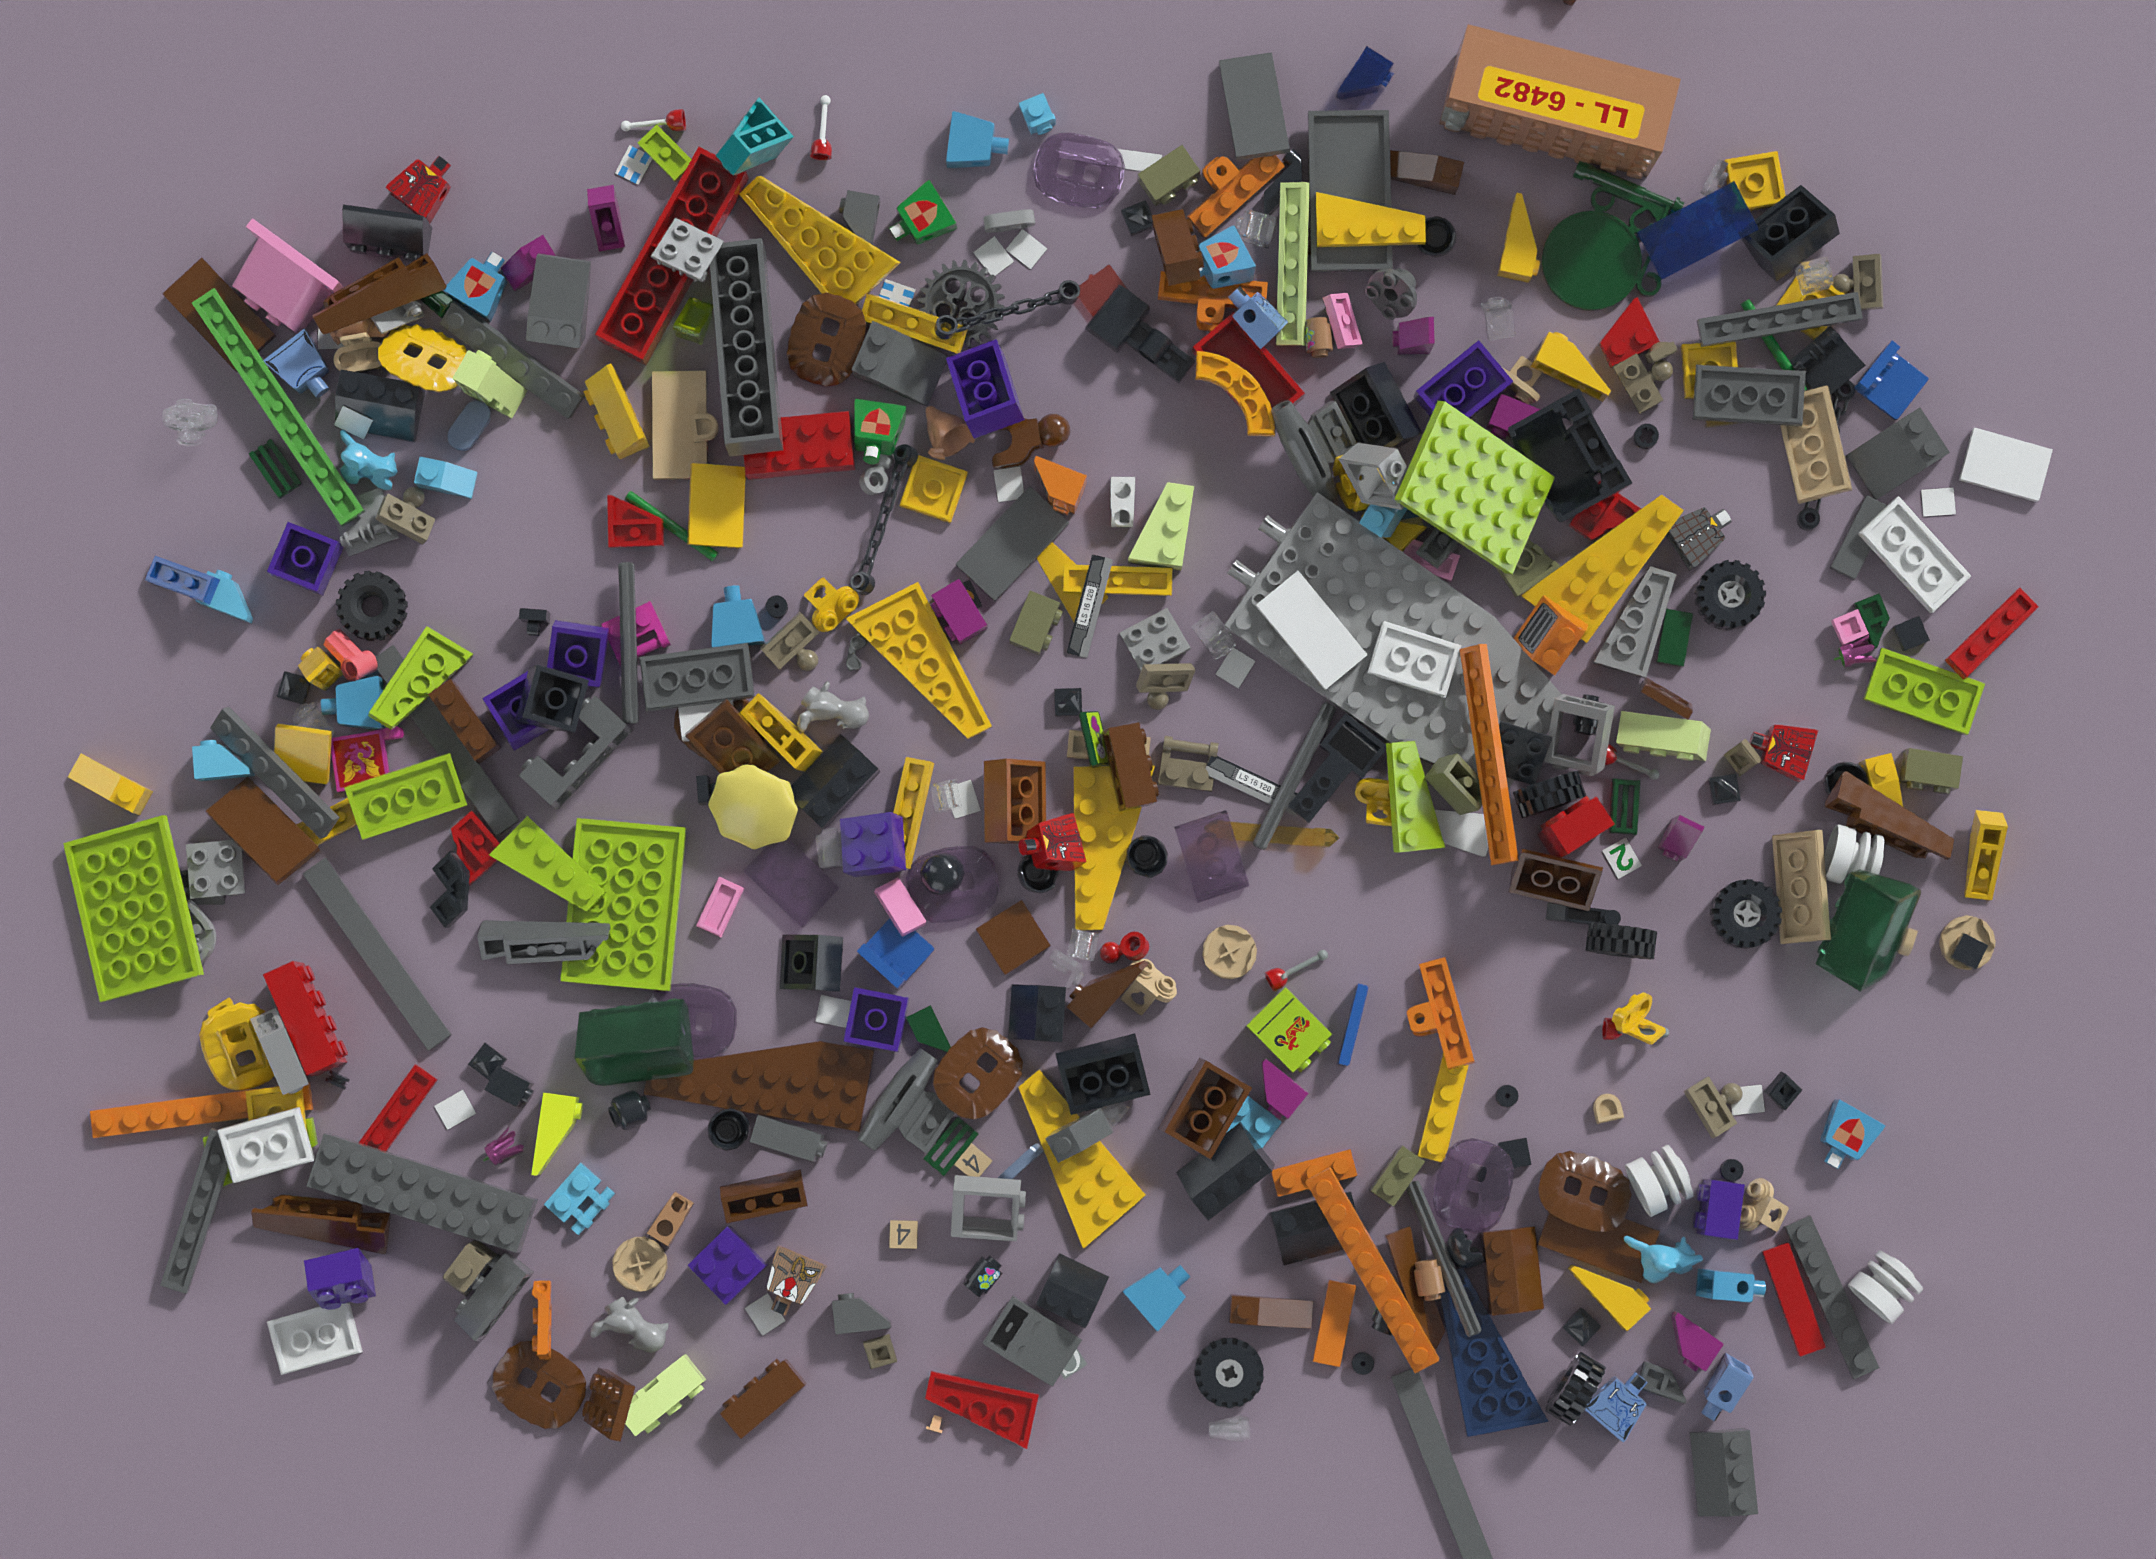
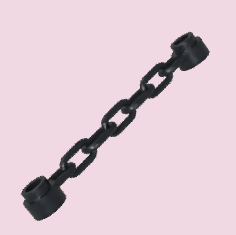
M1066 280L1060 284L1058 290L1047 292L1043 297L1015 301L1011 306L1001 309H987L973 317H959L955 319L950 315H942L937 319L934 331L939 338L946 340L952 338L955 333L969 329L972 325L979 323L990 324L1000 321L1007 315L1025 314L1034 311L1036 307L1046 304L1050 306L1060 303L1073 304L1079 297L1080 287L1076 282ZM1064 293H1069L1072 297L1066 296ZM1057 294L1059 300L1051 301V296ZM1029 302L1027 309L1018 311V305ZM995 312L996 318L986 320L987 316L985 314ZM963 321V322H962V326H963V327L957 328V327H958L957 322ZM941 328H947L949 332H945Z
M1850 380L1842 385L1848 387V394H1843L1840 388L1832 394L1837 425L1840 416L1844 415L1847 410L1849 400L1855 394V386ZM1837 402H1844L1842 411L1840 407L1836 410ZM1817 499L1815 509L1808 508L1810 501L1806 502L1804 509L1797 515V524L1802 530L1810 531L1819 524L1820 515L1818 512L1821 499ZM1806 514L1813 516L1814 521L1812 523H1808L1805 520Z
M908 444L899 445L894 450L895 464L887 491L880 506L876 524L871 532L869 544L859 571L851 577L850 583L852 588L861 595L870 594L875 587V579L871 572L878 548L885 533L890 512L897 498L901 479L905 474L906 468L912 467L918 459L917 450ZM898 465L903 466L901 473L896 472ZM894 480H897L895 488L892 489ZM888 496L892 498L889 507L885 506ZM886 514L883 523H880L882 515ZM876 530L880 532L878 541L873 540ZM871 548H874L872 556L869 557ZM865 564L869 566L867 573L863 572Z

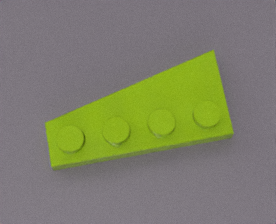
M426 626L369 711L368 716L387 728L394 729L429 697V693L445 683L473 658V653Z
M1415 741L1386 743L1394 852L1445 848Z
M529 816L489 854L491 857L586 912L607 893Z

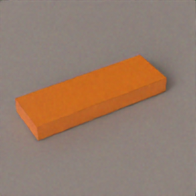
M1333 1280L1328 1281L1313 1362L1340 1367L1356 1285Z

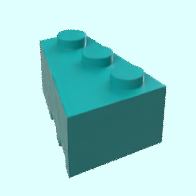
M758 97L717 152L716 157L722 162L726 170L731 172L732 175H736L777 158L794 136Z

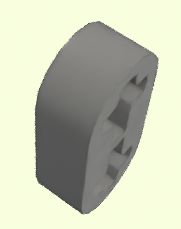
M1033 210L996 213L983 218L985 232L988 233L1024 229L1036 224Z

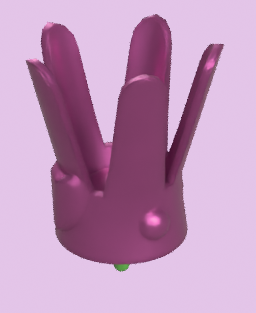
M1869 635L1853 644L1849 643L1838 647L1840 657L1834 658V661L1841 659L1844 668L1850 667L1855 663L1877 662L1870 655L1860 656L1874 649L1872 644L1868 645V641H1864Z
M508 1127L497 1140L487 1144L484 1149L488 1157L483 1159V1161L485 1162L490 1159L494 1165L502 1163L503 1159L523 1152L524 1146L522 1144L507 1149L515 1141V1131H511L504 1136L509 1130Z

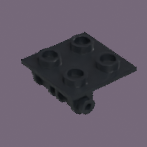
M1831 325L1790 360V363L1797 371H1806L1805 381L1813 389L1827 385L1830 396L1866 366Z
M1500 721L1499 730L1506 777L1530 785L1535 784L1553 737Z

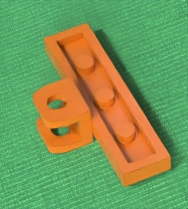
M1276 155L1250 159L1238 170L1228 158L1224 156L1215 157L1202 169V174L1208 184L1216 191L1194 209L1187 218H1191L1192 224L1203 237H1207L1283 169L1285 165ZM1217 167H1219L1221 170L1220 175H1218L1216 172Z
M1161 271L1158 300L1198 304L1196 315L1197 328L1202 331H1212L1223 321L1225 307L1237 308L1228 297L1239 286L1250 298L1258 292L1266 299L1268 282L1250 281L1214 289L1210 287L1206 277L1202 276L1199 280L1169 286L1165 271Z
M1446 957L1419 964L1429 1002L1415 1005L1407 1010V1017L1413 1034L1422 1037L1438 1033L1448 1070L1475 1063ZM1419 1018H1425L1423 1023H1416Z

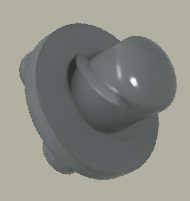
M1383 268L1377 270L1369 278L1368 284L1365 287V294L1386 319L1394 320L1395 318L1406 317L1417 305L1416 280L1411 272L1401 268L1395 270Z

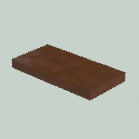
M201 257L162 294L217 353L238 372L192 302L215 288L258 353L276 335Z
M248 776L206 810L207 815L277 886L320 851L319 847Z
M1548 1212L1537 1245L1642 1283L1644 1268L1641 1264V1252L1631 1248L1624 1241V1236H1629L1648 1245H1655L1660 1231L1628 1219H1624L1614 1230L1607 1232L1590 1231L1562 1221Z

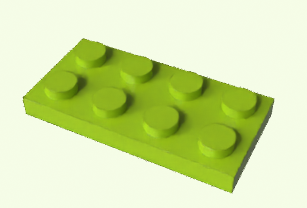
M1884 648L1879 650L1877 662H1875L1863 700L1963 735L1969 734L1985 683L1968 677L1963 680L1957 673Z
M450 753L344 787L362 840L467 806Z

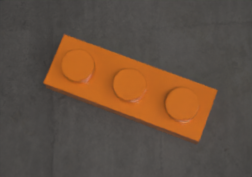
M1351 1149L1273 1169L1271 1174L1277 1197L1309 1189L1306 1179L1331 1167L1338 1181L1358 1176Z

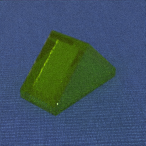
M689 297L673 325L676 337L702 345L714 311L713 304Z

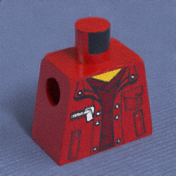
M440 156L429 167L417 159L389 182L385 188L413 213L423 215L430 224L450 191V185L442 176L451 165Z
M1772 725L1768 735L1753 731L1749 743L1753 748L1763 751L1762 761H1760L1762 765L1796 782H1801L1805 779L1819 730Z
M1074 813L1036 824L1027 831V838L1019 841L1018 848L1021 855H1032L1034 866L1038 869L1074 871L1087 862Z

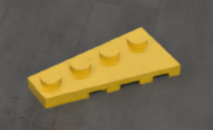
M1316 192L1317 247L1423 245L1426 243L1425 215Z

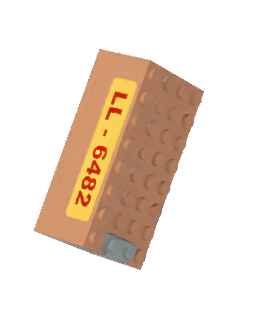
M1468 24L1457 52L1439 124L1444 125V129L1451 132L1463 130L1470 132V135L1475 138L1485 139L1487 136L1495 138L1496 142L1502 145L1510 146L1514 143L1522 145V149L1529 152L1541 150L1549 152L1548 155L1553 158L1563 159L1565 156L1575 159L1574 162L1577 164L1579 161L1600 165V168L1607 172L1620 170L1627 172L1626 175L1631 178L1642 179V177L1649 175L1663 152L1681 79Z

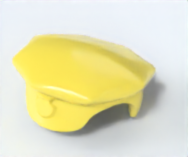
M742 765L733 771L719 774L708 804L721 835L754 850L787 840L798 812L790 782L779 779L754 765Z

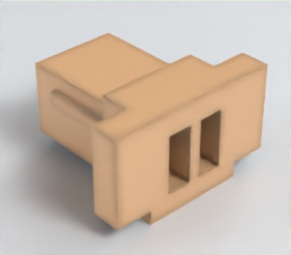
M934 1415L930 1427L926 1426V1429L942 1434L943 1430H939L942 1417Z

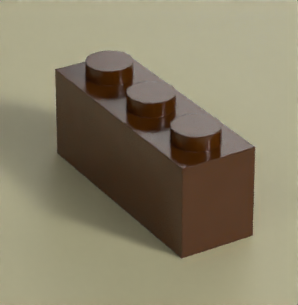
M1183 209L1151 215L1154 237L1169 286L1201 279L1199 268L1204 267L1201 251H1199L1197 237L1193 235L1194 230L1191 218L1186 219Z
M449 679L428 694L476 762L482 763L502 748L459 686L452 679Z
M1139 722L1104 730L1102 736L1119 812L1156 803L1159 791L1156 782L1152 781L1150 771L1153 769L1150 755L1146 754L1145 744L1147 743L1145 730L1140 727Z
M801 1169L720 1186V1196L726 1224L808 1206Z
M778 1359L774 1360L765 1368L768 1374L760 1380L755 1376L743 1386L746 1390L744 1394L739 1398L734 1394L722 1404L725 1410L720 1415L740 1439L807 1384L787 1359H784L782 1362Z

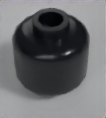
M634 1090L614 1097L611 1100V1106L608 1107V1112L616 1128L620 1126L623 1130H630L644 1124L648 1119L647 1111L651 1110L647 1097L645 1095L640 1096Z

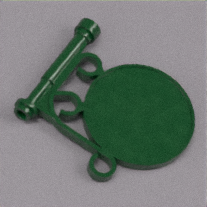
M1579 161L1573 177L1581 181L1583 179H1590L1593 184L1601 187L1596 188L1590 198L1594 211H1583L1568 216L1558 223L1549 234L1541 257L1542 272L1548 287L1565 304L1587 311L1603 310L1616 305L1631 292L1635 284L1642 296L1652 297L1656 295L1662 284L1660 277L1654 272L1646 274L1647 277L1654 279L1656 282V289L1650 292L1643 289L1642 279L1659 241L1661 229L1668 211H1670L1669 217H1673V215L1679 217L1685 202L1680 201V197H1676L1675 201L1646 190L1647 188L1598 169L1595 165ZM1604 192L1612 195L1610 203L1606 206L1598 205L1595 200L1596 194ZM1615 197L1641 207L1629 218V226L1619 218L1605 213V211H1608L1613 206ZM1648 211L1656 223V236L1641 270L1642 254L1635 234L1643 235L1648 233L1653 224L1650 223L1645 229H1639L1634 225V218Z

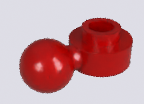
M1130 932L1122 938L1120 945L1115 942L1104 943L1100 948V957L1106 963L1117 962L1121 955H1125L1131 961H1138L1147 955L1149 942L1142 933Z

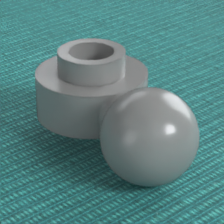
M880 454L879 463L873 464L874 467H870L861 473L859 484L866 494L877 495L887 488L888 477L884 470L892 466L893 455ZM869 479L873 481V486L870 484Z

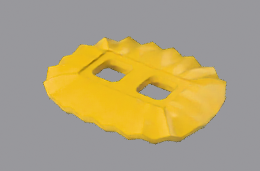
M418 324L413 326L402 325L399 329L391 330L388 337L383 340L382 345L378 347V359L382 367L391 375L397 376L401 380L421 387L424 390L435 392L450 391L458 386L452 378L467 353L466 347L458 344L454 338H448L443 332H435L431 328H423ZM409 345L422 350L417 358L403 353ZM433 356L447 361L441 369L428 365Z
M239 1002L233 1006H226L219 1011L212 1012L208 1019L202 1022L199 1037L205 1061L215 1079L222 1086L231 1090L251 1089L270 1081L274 1077V1073L250 1020L266 1011L260 1009L255 1004ZM238 1026L244 1027L247 1035L246 1038L234 1043L230 1042L226 1034L227 1031ZM246 1050H252L256 1060L244 1066L238 1065L236 1055Z

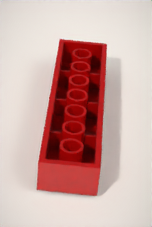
M698 146L595 333L600 342L645 366L647 365L694 280L686 276L685 273L680 275L679 270L673 272L672 268L663 264H657V260L651 258V255L675 218L717 237L738 200L739 193L743 191L749 180L746 171L732 175L731 172L723 167L722 162L715 154Z

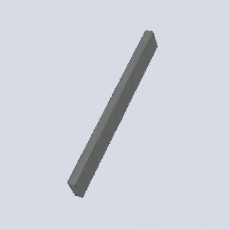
M394 645L376 656L377 670L387 684L404 660ZM428 697L409 715L439 756L450 753L462 789L496 836L501 835L519 822V818L480 764L472 758L432 699Z
M323 858L302 873L427 1050H432L450 1037L452 1034L328 859Z
M1411 1368L1391 1376L1462 1558L1493 1559L1419 1372L1414 1373Z

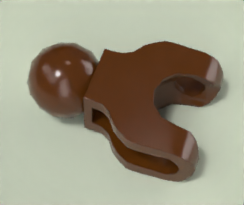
M1048 414L1040 421L1037 418H1024L1025 420L999 429L1007 430L1011 433L1012 444L1007 450L996 453L992 457L993 468L1007 469L1020 467L1030 459L1035 450L1044 448L1043 445L1048 447L1063 445L1070 436L1068 420L1059 414Z

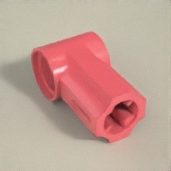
M341 629L333 631L325 639L323 645L341 663L342 674L347 680L351 682L356 681L377 670L378 664L374 654L369 650L361 651Z

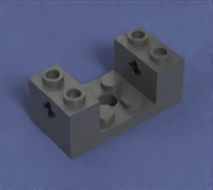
M596 696L592 699L588 697L583 701L579 719L600 738L597 741L594 739L590 741L582 750L585 754L578 761L574 759L564 769L566 774L563 777L540 756H537L535 759L530 757L521 767L523 772L519 776L556 809H559L633 731Z

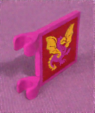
M396 726L392 730L385 728L331 738V755L337 792H344V787L389 773L385 740L403 738V729Z

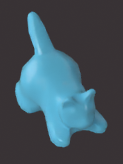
M341 430V439L347 445L345 451L341 453V459L344 462L340 469L342 477L350 484H357L361 478L365 477L380 489H392L393 484L389 478L395 476L398 472L394 460L395 453L385 457L378 456L372 453L366 446L356 443L345 430Z
M1624 1236V1241L1631 1248L1641 1252V1264L1644 1268L1643 1276L1650 1283L1655 1284L1664 1280L1671 1272L1677 1274L1689 1272L1693 1269V1265L1703 1260L1701 1255H1695V1251L1686 1243L1685 1237H1682L1681 1242L1675 1243L1674 1248L1664 1245H1648L1629 1236Z

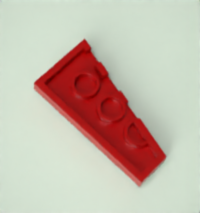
M931 1371L925 1399L1027 1449L1039 1394Z

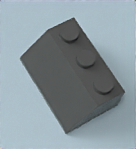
M509 1252L504 1253L502 1256L500 1254L496 1255L488 1266L492 1270L486 1278L481 1276L473 1285L472 1290L474 1294L469 1300L464 1298L455 1309L458 1315L454 1321L474 1341H479L486 1337L534 1273V1271Z
M1734 1428L1690 1432L1698 1516L1733 1517L1758 1514L1750 1430Z

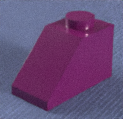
M614 185L587 189L588 208L599 252L625 247Z
M544 235L521 247L501 267L514 291L533 281L538 253L556 256Z
M1434 317L1400 322L1397 326V331L1392 332V345L1397 347L1398 355L1430 354L1435 344Z
M1501 394L1486 428L1490 429L1494 436L1506 439V436L1509 437L1508 427L1540 409Z
M1678 815L1671 819L1658 849L1663 851L1662 855L1672 861L1677 862L1678 858L1684 860L1689 855L1705 827L1682 815Z
M1264 1059L1261 1066L1265 1102L1270 1105L1267 1110L1279 1120L1282 1116L1289 1119L1309 1093L1270 1061Z
M1674 1311L1671 1319L1678 1354L1685 1358L1682 1363L1695 1372L1698 1369L1706 1372L1724 1343L1680 1313Z

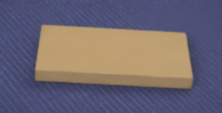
M652 371L654 480L690 479L692 463L708 464L707 441L693 442L689 415L707 413L706 371Z
M1826 385L1804 391L1802 426L1780 425L1799 504L1852 491L1829 387Z
M1822 830L1772 835L1776 893L1780 900L1778 905L1782 907V913H1780L1782 921L1779 925L1780 944L1831 940Z

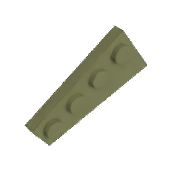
M1528 538L1513 574H1506L1497 567L1495 568L1516 598L1561 566L1555 560L1550 559L1539 545L1534 544Z

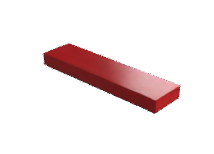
M2018 588L1944 661L1964 680L2039 606L2021 588Z
M415 1064L359 1143L388 1151L438 1079Z
M1787 1242L1761 1251L1798 1356L1801 1357L1826 1348L1789 1243Z

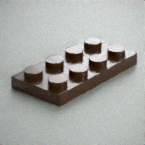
M598 1367L597 1373L592 1375L590 1381V1390L592 1392L589 1401L587 1400L583 1406L582 1416L584 1417V1422L608 1439L621 1442L635 1386L612 1371Z

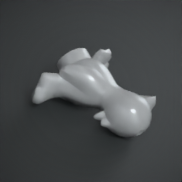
M828 681L824 683L820 690L813 686L801 701V704L807 710L800 714L799 720L796 722L799 732H804L812 721L834 718L839 720L837 726L841 725L843 729L861 728L867 723L869 718L865 696L854 701H843L828 692L830 686Z
M621 1297L604 1307L608 1316L603 1320L594 1322L590 1331V1337L595 1338L606 1330H612L621 1334H631L634 1339H631L629 1344H634V1349H640L649 1353L657 1352L665 1344V1333L668 1330L669 1323L654 1324L645 1321L634 1307L638 1302V1298H633L626 1302L624 1297Z

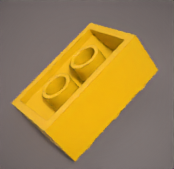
M612 364L606 365L585 381L588 389L583 392L589 405L595 404L598 414L594 415L600 430L606 429L609 438L605 442L611 455L616 453L619 459H623L650 446L616 370Z

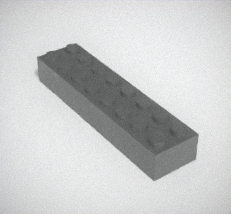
M762 238L725 242L710 264L725 446L729 457L783 450L766 250Z
M331 1133L323 1134L307 1183V1187L515 1253L522 1251L538 1199Z

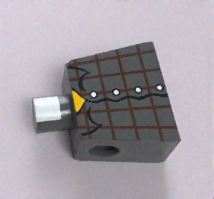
M1703 507L1678 518L1666 534V537L1688 570L1691 571L1726 539L1721 529L1732 521L1724 509L1711 516L1708 510Z

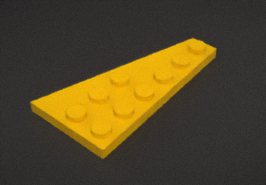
M757 176L739 193L822 294L838 295L853 301L857 305L867 293H870L901 263L763 176Z
M1661 494L1521 596L1536 606L1542 596L1545 595L1589 626L1581 638L1587 643L1684 510Z
M919 582L845 618L967 739L992 727Z
M1090 766L1073 767L1074 815L1087 861L1075 869L1076 930H1103L1126 859V850L1131 843L1142 807L1119 812L1109 766L1095 768ZM1153 766L1152 771H1150V772H1151V776H1152V774H1153V771H1154L1155 766Z
M1038 1070L1018 1088L1084 1249L1146 1194L1101 1141L1059 1163L1057 1162L1045 1138L1054 1130L1080 1117L1078 1114H1070L1067 1101L1045 1075Z

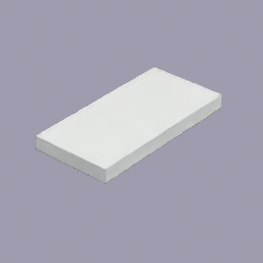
M1899 496L1892 500L1858 533L1929 613H1933L1971 577Z
M1296 571L1255 605L1324 690L1367 656V653L1299 571Z

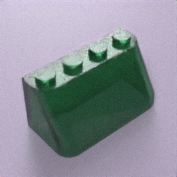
M1859 869L1855 872H1850L1845 879L1844 886L1846 888L1843 895L1837 900L1835 904L1836 913L1830 920L1831 940H1823L1817 950L1819 956L1815 964L1861 992L1882 980L1891 969L1921 896V890L1910 883Z
M669 999L668 1001L644 1002L639 1005H620L616 1008L592 1009L579 1012L574 1059L587 1079L592 1084L599 1086L689 1075L693 1072L694 1054L688 1006L684 999Z

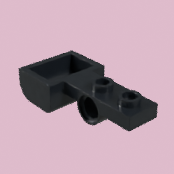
M1118 285L1085 326V330L1116 353L1126 343L1179 384L1195 364V360L1175 346L1164 333L1158 329H1153L1143 320L1149 314L1150 306L1125 287Z
M1347 713L1343 715L1319 745L1329 756L1288 805V808L1308 824L1350 772L1362 780L1386 750V745Z

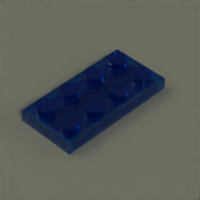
M1735 181L1636 233L1660 280H1663L1759 230Z

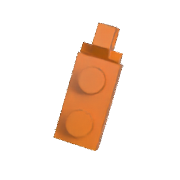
M534 1281L532 1296L538 1301V1308H533V1324H538L537 1335H533L532 1350L537 1352L540 1360H549L551 1358V1281Z

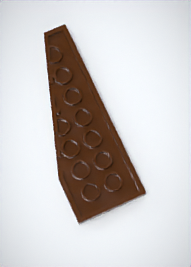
M817 1041L648 1067L644 1094L860 1132L874 1050Z

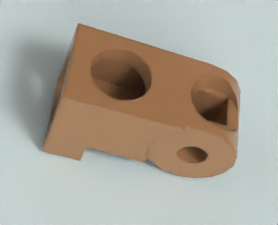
M675 1191L647 1234L670 1248L684 1220L691 1211L694 1202Z

